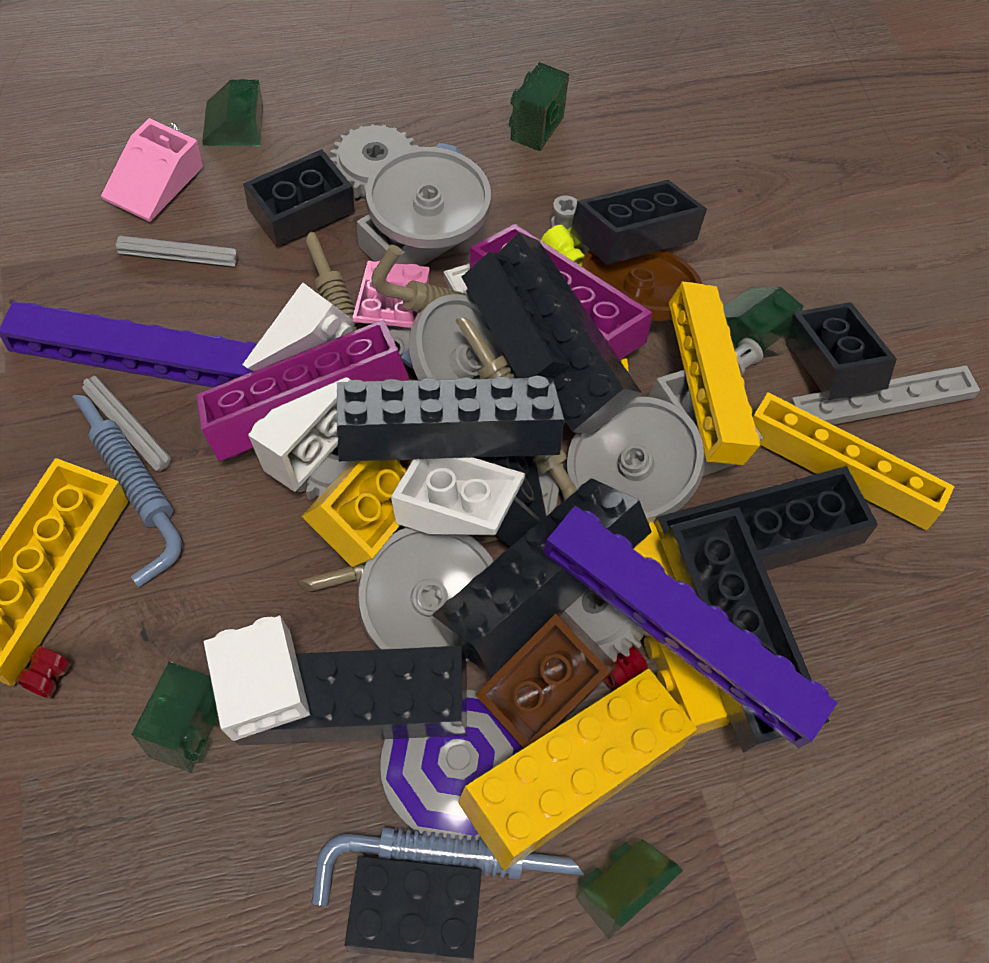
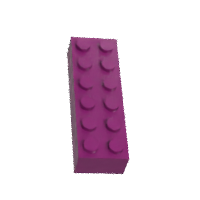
M513 224L470 247L469 269L489 251L498 253L519 232L534 239H539ZM539 240L620 360L647 343L652 317L650 310Z
M383 319L197 394L201 430L218 461H221L228 457H237L244 451L253 448L248 434L252 431L255 423L260 419H264L272 409L346 377L350 380H361L363 382L385 381L388 379L410 381L396 344Z

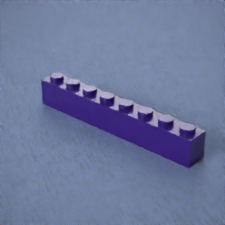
M15 301L12 302L0 326V337L7 350L21 354L212 388L254 372L242 365L257 345V343L251 341L241 342L226 339L222 336L213 337L196 334L189 330L179 331L159 325H145L126 319L117 320L105 318L97 314L88 315L71 312L64 308L54 309L39 306L35 303L26 304Z
M574 506L547 539L543 550L546 556L797 748L814 740L838 703L829 696L828 690L823 685L814 680H807L795 671V666L787 658L771 653L762 646L761 640L755 634L739 629L729 621V617L723 610L713 605H707L697 597L692 587L682 581H675L665 573L660 563L652 558L643 557L633 549L628 539L620 534L611 533L602 526L600 519L590 511H582L577 506Z

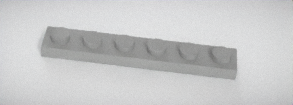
M967 365L891 379L889 388L886 390L828 400L823 392L793 397L790 404L835 425L972 399L978 395L980 389Z

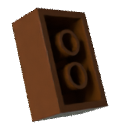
M564 611L556 613L475 695L519 744L525 748L557 728L618 666Z

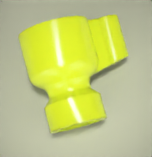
M556 225L544 234L541 239L542 242L582 266L585 255L578 249L582 243L570 233L571 227L566 229L563 225Z

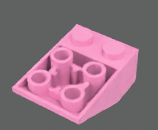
M149 118L131 135L101 194V198L151 222L203 168L198 141Z
M368 261L353 314V322L373 324L384 319L386 325L411 328L419 312L405 309L403 300L379 294L372 286L371 276L380 261ZM394 264L386 280L391 284L404 287L412 280L429 284L430 267L417 264Z

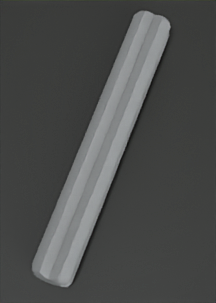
M119 236L116 242L117 252L125 255L232 267L236 266L238 260L237 250L234 248L130 236Z
M97 376L86 378L83 381L84 386L82 387L84 392L110 420L116 422L127 440L155 471L160 472L163 469H167L171 461L168 453Z

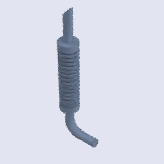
M73 395L72 398L92 427L88 433L89 440L98 451L115 480L119 481L125 495L144 525L147 527L157 526L166 542V547L158 558L131 575L134 583L141 587L167 568H170L177 561L181 553L182 540L179 532L169 520L173 514V508L158 485H156L148 470H146V467L116 422L113 420H103L88 397Z
M383 827L381 837L354 835L352 833L341 834L326 843L321 849L316 862L317 868L311 904L328 906L333 865L339 855L350 851L379 854V859L480 869L483 872V876H488V872H491V876L496 877V873H500V878H504V875L508 874V879L517 880L521 878L522 869L585 875L571 857L530 853L504 872L481 837H479V841H475L474 836H471V840H467V836L464 835L463 840L459 839V835H455V839H452L451 834H447V838H443V833H439V837H435V832H431V836H427L426 831H423V835H419L417 830H415V834H411V830H407L405 834L403 829H399V832L395 833V828Z

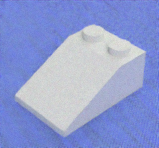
M302 282L242 365L252 371L259 370L351 333L357 322H353V319Z
M343 378L274 408L264 419H260L255 423L248 436L264 472L296 492L338 445L337 382L350 381L349 378Z
M475 458L413 459L391 496L396 524L427 534L496 535L525 478V473Z

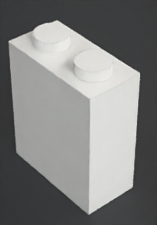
M281 616L260 618L253 625L238 630H224L219 632L214 638L204 641L220 727L231 740L235 741L310 715L291 633Z

